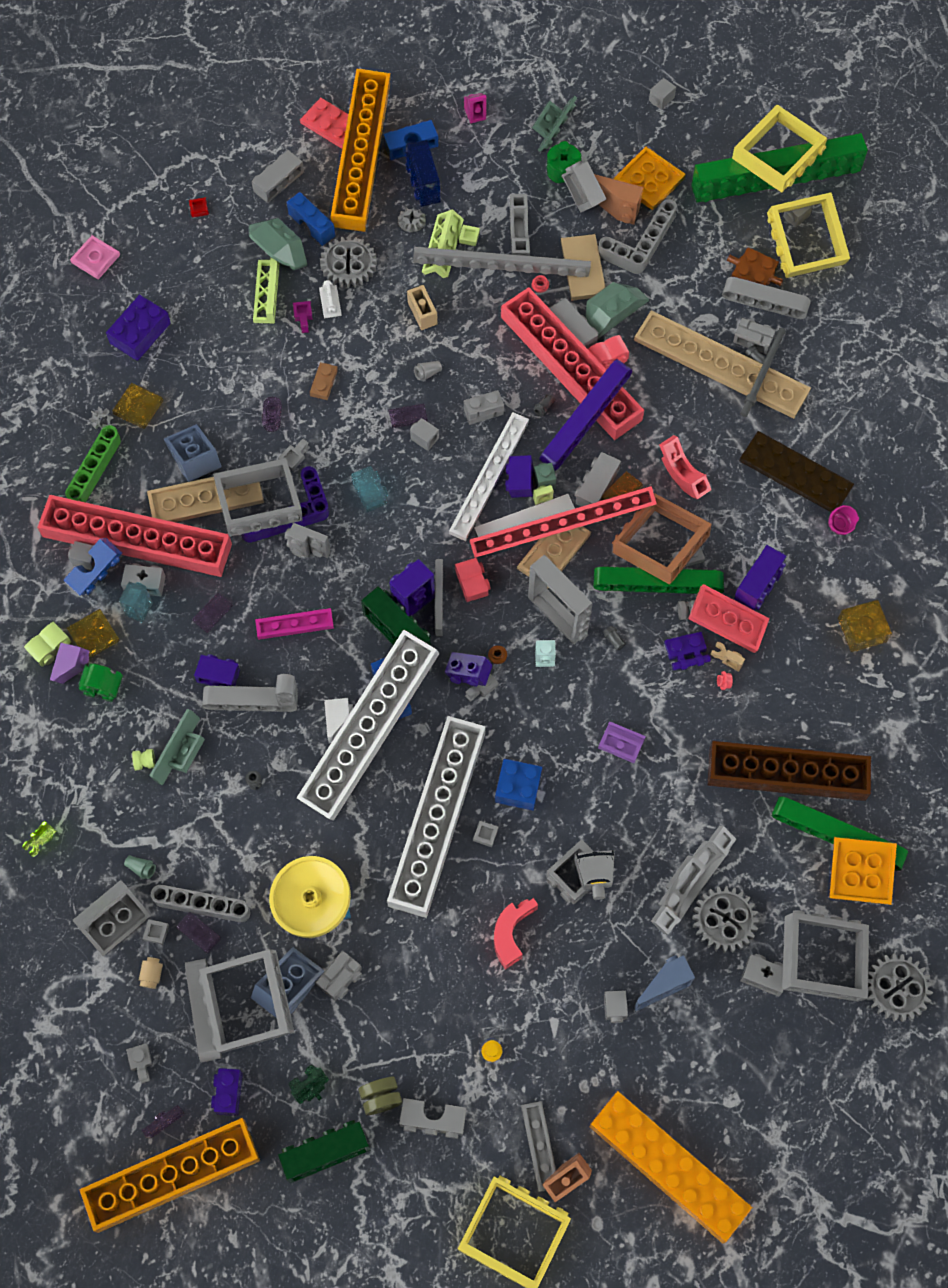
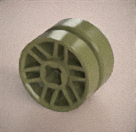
M395 1077L382 1078L358 1088L361 1100H368L363 1104L366 1116L382 1113L403 1104L400 1092H392L398 1088Z

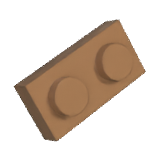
M320 362L310 390V396L328 400L338 371L337 366Z

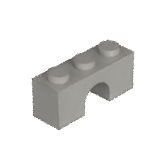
M403 1098L399 1123L400 1127H404L403 1131L416 1132V1129L425 1130L424 1134L437 1136V1132L446 1133L445 1137L458 1139V1135L463 1136L466 1107L445 1104L443 1116L438 1120H430L424 1114L425 1101Z

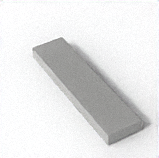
M443 559L435 560L436 636H443Z
M542 1101L521 1105L538 1192L546 1191L542 1184L556 1171L543 1104Z

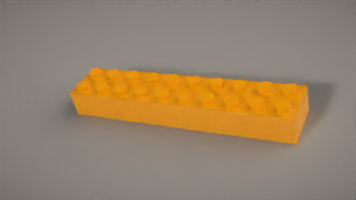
M356 69L331 211V222L334 223V228L366 232L390 89V73Z

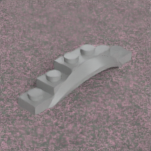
M719 826L709 841H703L693 856L686 857L666 885L668 891L658 903L661 908L651 920L663 934L669 935L674 926L681 921L699 892L729 853V849L736 838L724 826Z

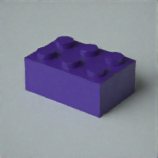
M139 294L106 331V335L111 345L138 361L171 322L166 310Z
M766 545L737 588L734 600L754 611L755 609L759 610L764 603L766 595L769 596L774 588L773 585L776 581H779L783 574V570L787 565L784 563L786 555Z
M419 559L415 562H410L402 573L394 575L389 582L391 599L395 603H400L408 616L415 615L435 598L434 574Z

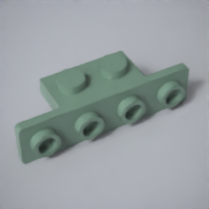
M573 96L567 102L563 110L551 101L545 105L531 127L544 137L543 142L538 148L539 152L544 148L547 150L553 142L551 140L552 137L559 133L561 130L559 126L563 125L568 119L567 113H570L575 108L576 96Z
M190 709L185 711L150 773V777L160 785L164 784L172 769L187 773L205 740L201 735L193 733L200 718Z

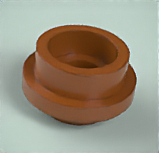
M493 646L488 652V658L494 664H502L507 659V651L502 646ZM500 652L501 656L497 657L494 654Z

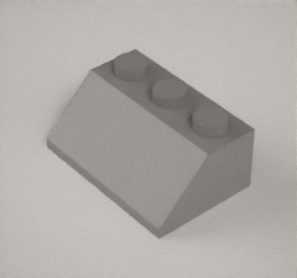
M120 880L74 918L73 922L100 954L104 956L151 915Z

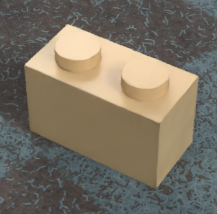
M424 285L408 290V304L420 329L424 330L438 325L437 311Z

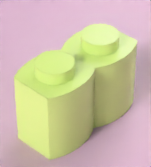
M52 622L37 636L32 638L24 648L43 667L54 661L60 643L70 644L71 640Z

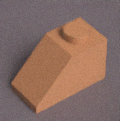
M578 1153L562 1164L542 1185L554 1202H557L590 1178L592 1169L581 1154Z

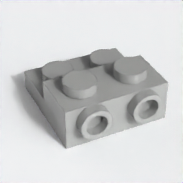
M293 523L292 527L288 528L284 538L287 539L286 546L298 557L304 556L308 558L310 552H312L317 557L323 556L328 558L331 553L328 536L296 523Z

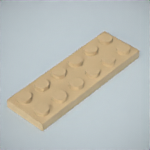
M214 477L147 491L153 518L179 522L222 512ZM260 482L223 490L229 511L264 503Z

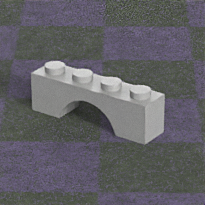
M510 194L511 255L530 256L527 194Z

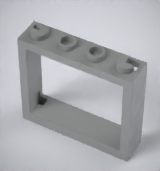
M286 458L213 474L229 537L303 520L301 506ZM285 476L294 506L231 520L223 490Z
M543 555L530 566L528 598L575 644L577 641L584 640L588 636L593 603L546 555ZM547 586L575 613V617L547 589Z
M794 910L793 913L786 915L784 923L782 990L857 1002L868 999L869 925L861 924L859 920L843 921L841 917L825 918L823 914L817 913L807 915L804 911ZM799 923L856 932L855 988L797 979Z
M268 949L199 969V983L203 987L205 994L203 1002L205 1007L208 1008L209 1013L207 1021L213 1032L212 1044L217 1053L228 1052L295 1033L276 950ZM264 959L279 1029L226 1043L211 974Z

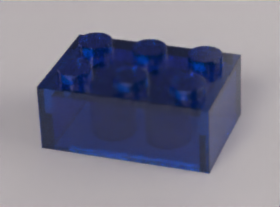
M424 140L407 144V152H405L407 163L405 165L407 173L411 175V186L415 188V200H419L420 207L441 203L440 180L428 141Z

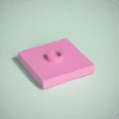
M92 235L71 257L70 261L99 280L117 260L120 253Z

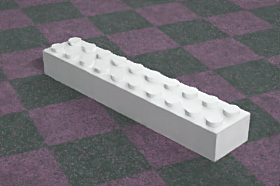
M402 631L302 788L297 799L330 820H335L438 657L439 652L435 648L409 632Z
M447 716L387 899L388 907L427 918L484 740L485 726Z

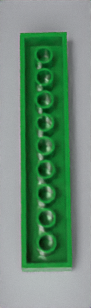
M862 133L828 139L825 144L826 149L822 155H818L811 166H807L802 176L797 177L793 184L860 172L868 151ZM807 143L754 153L753 155L784 176L813 145ZM732 158L696 164L691 184L697 203L719 198L724 199L734 195L739 196L760 190L774 189L773 186Z

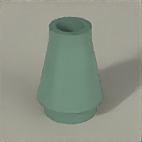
M131 855L124 862L125 867H128L142 879H150L156 869V865L151 860Z

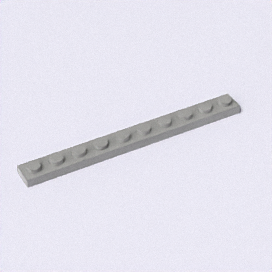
M414 247L413 263L471 267L473 269H497L509 272H534L545 275L558 274L560 276L588 277L591 268V261Z

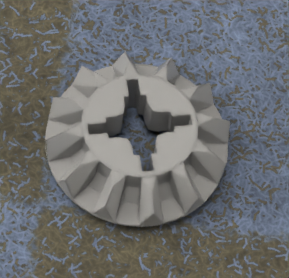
M406 207L405 211H401L398 216L399 226L407 232L421 230L426 222L425 214L420 209L417 210L414 207L412 209ZM411 216H413L414 219H413L412 223L410 224L409 219L411 218Z

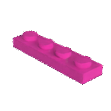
M331 608L255 619L258 640L334 628Z

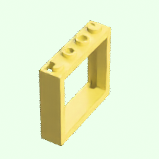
M776 105L734 147L732 159L780 192H783L787 187L793 185L797 177L802 176L805 168L811 166L818 155H822L826 149L827 138L779 105ZM777 122L813 145L784 176L748 152Z
M831 192L774 205L767 212V221L772 227L771 235L777 245L776 253L778 257L780 256L782 262L781 270L783 269L786 278L844 265L849 261V252ZM821 203L836 257L794 266L779 213Z
M499 1176V1178L493 1177L458 1250L525 1288H538L571 1220L568 1217L569 1213L559 1207L556 1210L549 1207V1202L539 1196L537 1199L529 1196L530 1191L521 1186H518L516 1189L510 1185L511 1181L502 1176ZM496 1187L561 1222L534 1281L468 1245Z

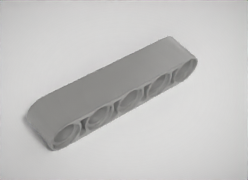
M736 277L727 278L722 293L726 300L796 319L806 318L811 302L804 295Z
M157 885L151 891L152 900L157 906L236 922H245L250 917V909L243 900L166 885ZM159 893H166L164 899L157 900V895ZM185 896L186 900L183 903H176L178 897ZM199 900H206L203 907H196V903ZM218 904H225L224 910L216 911ZM239 907L245 908V912L242 915L235 914L236 909Z
M206 958L185 963L196 1043L201 1063L222 1058V1053H217L212 1044V1037L214 1036L207 1021L209 1013L208 1008L205 1007L203 1002L204 990L199 983V969L208 967Z

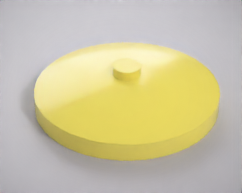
M317 856L301 857L284 866L275 877L269 896L271 912L277 923L290 934L302 938L319 937L335 929L344 919L350 905V886L345 874L330 860Z

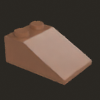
M594 174L606 197V200L598 205L617 220L635 224L640 210L643 187Z

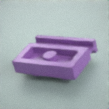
M609 721L598 749L635 763L646 736Z

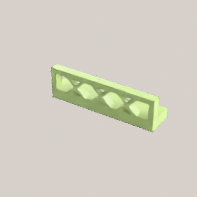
M453 209L437 215L428 248L438 247V249L456 250L464 219ZM424 264L422 273L426 275L436 272L442 278H446L449 276L451 266H438L436 264L430 266V264Z
M272 258L270 260H258L253 314L254 323H275L280 262ZM262 266H270L269 272L265 274L262 271ZM267 279L269 281L268 287L264 289L260 284ZM265 294L267 301L263 304L259 298ZM264 309L266 317H258V313Z

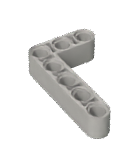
M666 199L661 203L635 248L611 237L601 238L598 247L600 258L634 274L642 273L675 218L676 202Z
M290 674L277 675L276 687L206 686L203 689L202 707L208 710L293 712L297 710L298 688L295 677Z

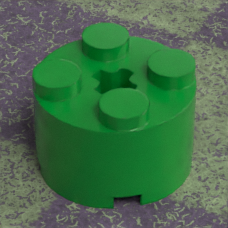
M562 141L553 146L547 154L546 170L548 177L558 184L565 182L562 175L566 173V168L581 161L582 155L580 151L567 141Z
M90 663L88 666V664H85L78 687L88 697L94 698L95 695L102 696L103 700L113 702L117 696L123 674L118 671L113 674L110 671L111 668Z

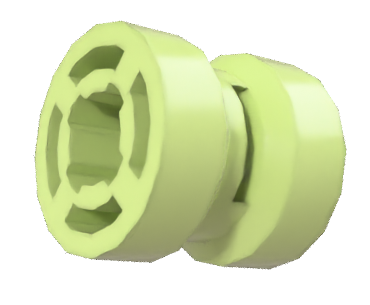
M147 749L143 753L140 751L132 752L135 771L142 770L143 766L151 769L156 765L153 749Z

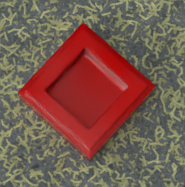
M206 197L189 200L192 218L209 215Z

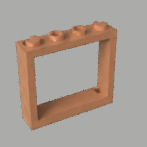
M654 493L657 504L635 512L630 523L627 522L622 532L615 536V540L612 542V553L670 585L708 539L712 524ZM654 511L695 532L668 567L626 545Z

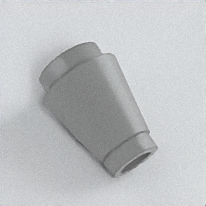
M439 361L418 363L414 367L416 378L423 381L442 371Z

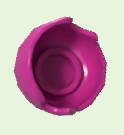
M843 505L831 512L828 524L831 531L837 535H846L855 530L859 517L855 509L851 506Z

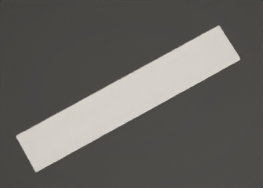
M569 494L474 527L478 537L560 512L575 509Z

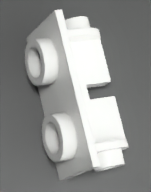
M326 280L323 287L319 288L324 318L342 316L337 285H333L331 281Z

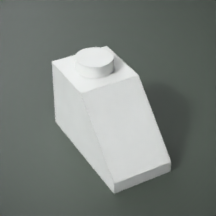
M348 698L324 700L329 743H332L353 710V704H349Z

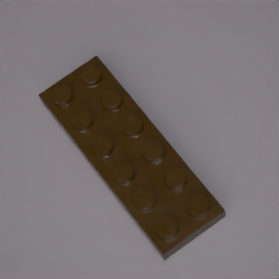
M757 431L739 459L741 463L829 512L843 504L854 486V483L760 431Z

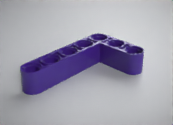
M311 466L303 468L300 473L308 501L300 503L302 513H306L305 516H302L303 520L294 523L303 527L324 521L329 517L328 503L316 469ZM313 492H318L317 495H311ZM318 508H324L322 511H317ZM293 523L244 533L241 536L245 542H255L284 533L288 528L292 527Z

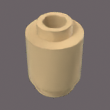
M147 957V961H142L139 976L141 987L156 989L157 984L160 982L163 964L159 963L160 959Z

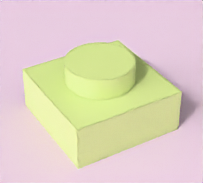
M463 225L459 243L476 246L480 228Z
M551 485L540 486L534 490L533 500L535 505L553 499L554 491Z

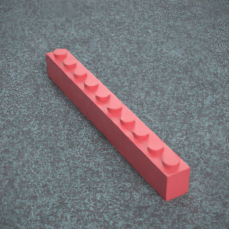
M652 486L473 538L470 539V544L476 558L653 506L657 503Z

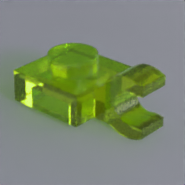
M44 821L30 835L32 838L26 841L22 848L28 850L29 847H33L29 855L35 857L39 852V845L43 846L49 842L57 831Z

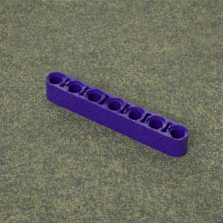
M618 359L613 361L543 451L539 459L542 463H552L554 471L559 469L630 378L632 369Z

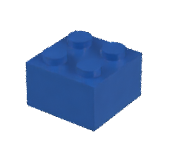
M503 759L495 794V803L534 811L542 767Z

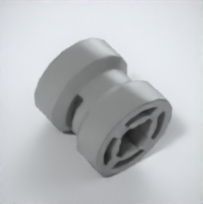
M695 600L687 603L685 601H678L679 620H686L689 617Z

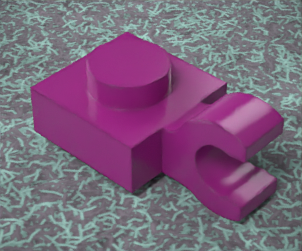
M311 301L293 303L295 321H300L302 333H309L307 320H313Z

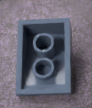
M197 424L164 438L169 451L188 482L197 480L199 477L212 473L222 467L216 449Z
M294 947L279 960L290 1014L295 1011L314 987L315 982L325 972ZM266 973L255 984L251 999L276 1017Z
M675 955L666 960L667 963L664 964L634 1006L635 1012L691 986L695 976L684 955L679 958Z

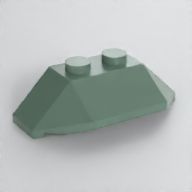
M279 218L249 225V237L272 259L283 265L290 266L292 270L307 266L301 239Z
M612 282L587 301L585 318L588 324L597 330L599 339L646 304L649 298L637 287Z

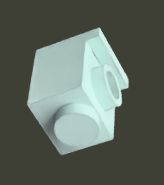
M537 640L535 644L536 667H554L556 656L555 640Z

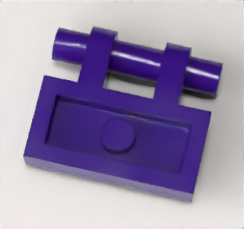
M702 632L664 641L669 660L677 658L678 661L672 663L673 670L681 669L682 671L690 666H703L704 663L711 662L709 654L701 655V652L707 650ZM694 655V658L685 660L684 658L685 656Z

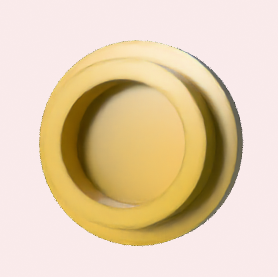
M494 1040L484 1043L481 1050L483 1058L489 1062L499 1060L502 1055L501 1045Z

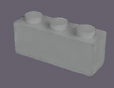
M287 150L275 162L268 165L261 174L254 177L252 180L253 192L269 203L304 173L303 161Z
M565 298L549 308L587 349L597 343V330L588 324L584 315L579 314L573 303H570Z
M603 452L600 453L598 458L595 457L591 464V471H587L583 478L584 483L582 487L579 486L575 492L576 504L582 507L603 501L620 470L621 461Z

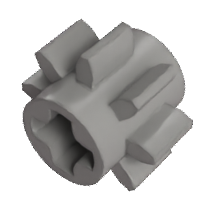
M98 407V410L91 411L92 418H89V420L95 422L93 424L95 429L99 426L103 429L105 426L111 425L110 420L113 417L108 415L110 411L107 408L103 411L102 408Z

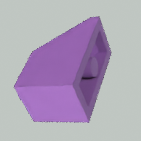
M60 643L50 680L63 684L83 671L85 664L89 661L90 651L81 647Z

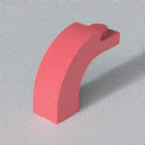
M673 435L659 444L664 456L661 459L667 471L685 493L695 499H699L711 491L706 474L697 471L689 463L677 436Z
M534 898L530 901L528 899L522 901L518 905V909H516L513 903L509 904L496 922L494 948L505 970L522 959L523 954L514 942L512 932L519 921L538 909V904Z

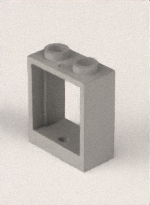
M579 161L565 169L566 173L562 177L580 213L606 200L588 161L583 164Z
M582 839L546 872L547 882L553 888L557 887L561 891L560 895L562 898L573 905L591 889L584 890L581 887L574 893L555 872L568 862L575 853L594 852Z

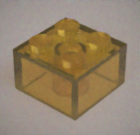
M878 600L843 609L838 617L851 652L886 643L892 635Z

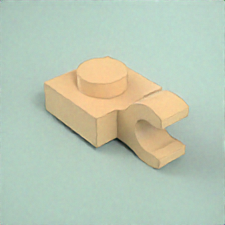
M717 642L715 647L721 651L716 652L712 650L711 655L714 658L723 660V664L739 672L745 658L736 651H726L724 644Z

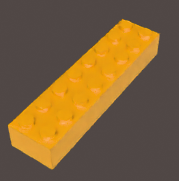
M619 1091L615 1093L589 1127L722 1244L727 1242L753 1208Z
M240 1118L79 1190L93 1231L100 1233L259 1162L260 1158L246 1121Z

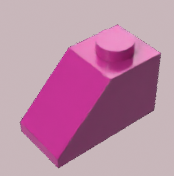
M478 93L464 97V109L470 124L486 120L485 94Z

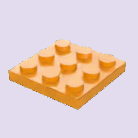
M645 147L613 179L643 187L641 203L654 210L685 179L686 174L648 147Z
M834 837L829 898L892 905L897 844Z

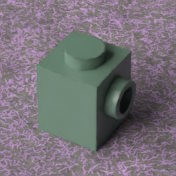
M540 463L534 466L533 478L536 488L551 485L553 489H556L557 478L552 463Z

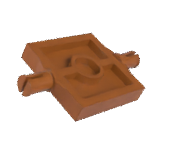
M748 247L740 258L734 257L731 254L727 258L728 262L736 265L731 277L766 286L770 282L779 286L783 283L784 279L774 276L779 261Z

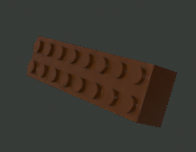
M712 741L709 748L707 786L866 801L871 794V756Z

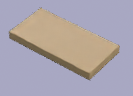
M596 235L561 238L564 259L591 261L588 277L567 275L571 301L592 298L605 288Z
M581 526L539 539L519 563L517 569L529 577L530 566L543 555H546L562 572L590 537L591 531Z

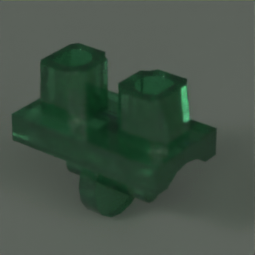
M311 1064L304 1071L308 1076L307 1079L301 1082L297 1077L289 1082L290 1093L299 1104H302L306 1099L310 1102L314 1097L319 1101L323 1099L319 1093L325 1089L323 1085L329 1081V1078L321 1068Z

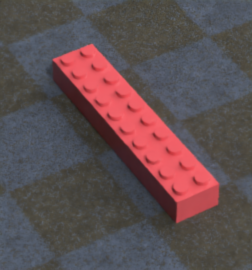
M530 287L501 306V318L581 404L605 373V367ZM622 387L596 421L615 441L643 420L644 409Z
M49 495L37 527L44 538L71 544L77 541L89 545H95L100 538H107L122 552L121 555L222 577L232 546L229 535L54 495Z

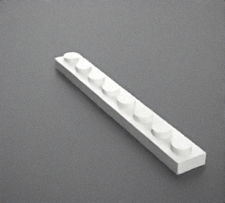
M512 412L449 530L450 535L464 541L467 540L505 469L509 456L513 454L529 423L528 418Z

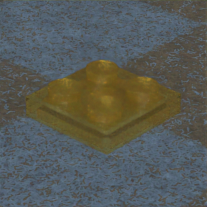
M131 383L112 412L114 415L145 429L162 404L163 398Z
M101 609L67 627L76 645L90 651L89 659L120 641Z

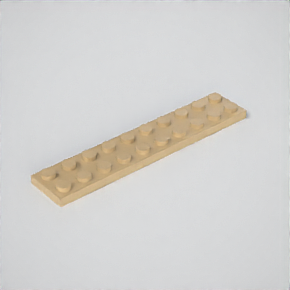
M652 310L634 337V341L746 396L750 394L763 365ZM769 368L756 396V401L794 419L808 396L811 387Z

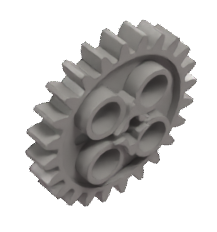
M348 236L347 240L341 237V241L334 239L335 244L329 242V248L324 247V252L321 253L320 259L321 271H323L324 277L327 276V280H333V285L340 283V287L346 284V287L349 288L350 284H352L356 288V283L362 286L363 280L368 282L369 277H373V272H376V253H374V248H370L369 243L364 245V239L358 242L357 237L354 240H351L350 236ZM348 250H350V274H347Z
M718 886L716 893L709 889V896L703 894L701 896L703 901H697L699 907H694L693 909L697 914L692 916V919L697 922L693 924V928H699L696 936L703 935L701 942L707 940L708 948L713 944L715 945L716 952L719 947H722L723 953L727 951V948H730L733 953L735 946L742 950V943L748 945L750 943L748 938L753 939L755 937L752 932H757L758 930L753 925L759 922V919L754 918L758 911H752L755 903L748 904L750 897L742 898L743 891L736 894L735 887L732 892H729L728 886H725L724 891H721ZM717 902H724L727 909H720L717 906ZM741 913L744 916V920H737L734 914ZM725 916L728 917V921L726 923L722 921ZM713 918L716 921V926L708 925L706 919ZM724 930H731L734 933V937H727L724 934Z
M895 953L891 955L890 959L885 955L883 961L880 959L876 961L877 966L873 964L870 966L873 972L868 971V977L870 978L868 979V993L871 995L867 1000L874 1001L871 1008L877 1006L879 1008L877 1014L885 1012V1019L892 1015L893 1022L898 1017L904 1022L906 1021V1016L910 1021L913 1020L914 1014L920 1016V1010L925 1011L927 1009L925 1004L931 1002L927 996L933 994L932 991L928 990L933 983L926 982L930 975H923L926 968L919 969V961L914 964L911 963V956L904 960V954H901L898 959ZM895 970H902L904 978L898 977ZM907 978H913L912 981L907 983L905 986H903L900 990L896 991L890 997H888L887 999L884 998L885 994L890 992L892 989L901 984ZM880 980L888 984V989L881 988ZM909 986L916 988L917 995L910 993ZM893 997L901 1001V1007L894 1005Z

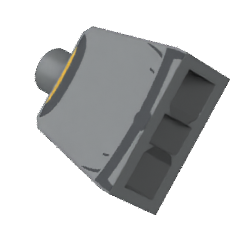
M614 850L575 853L574 860L582 888L584 890L592 889L594 900L604 899V888L612 887Z

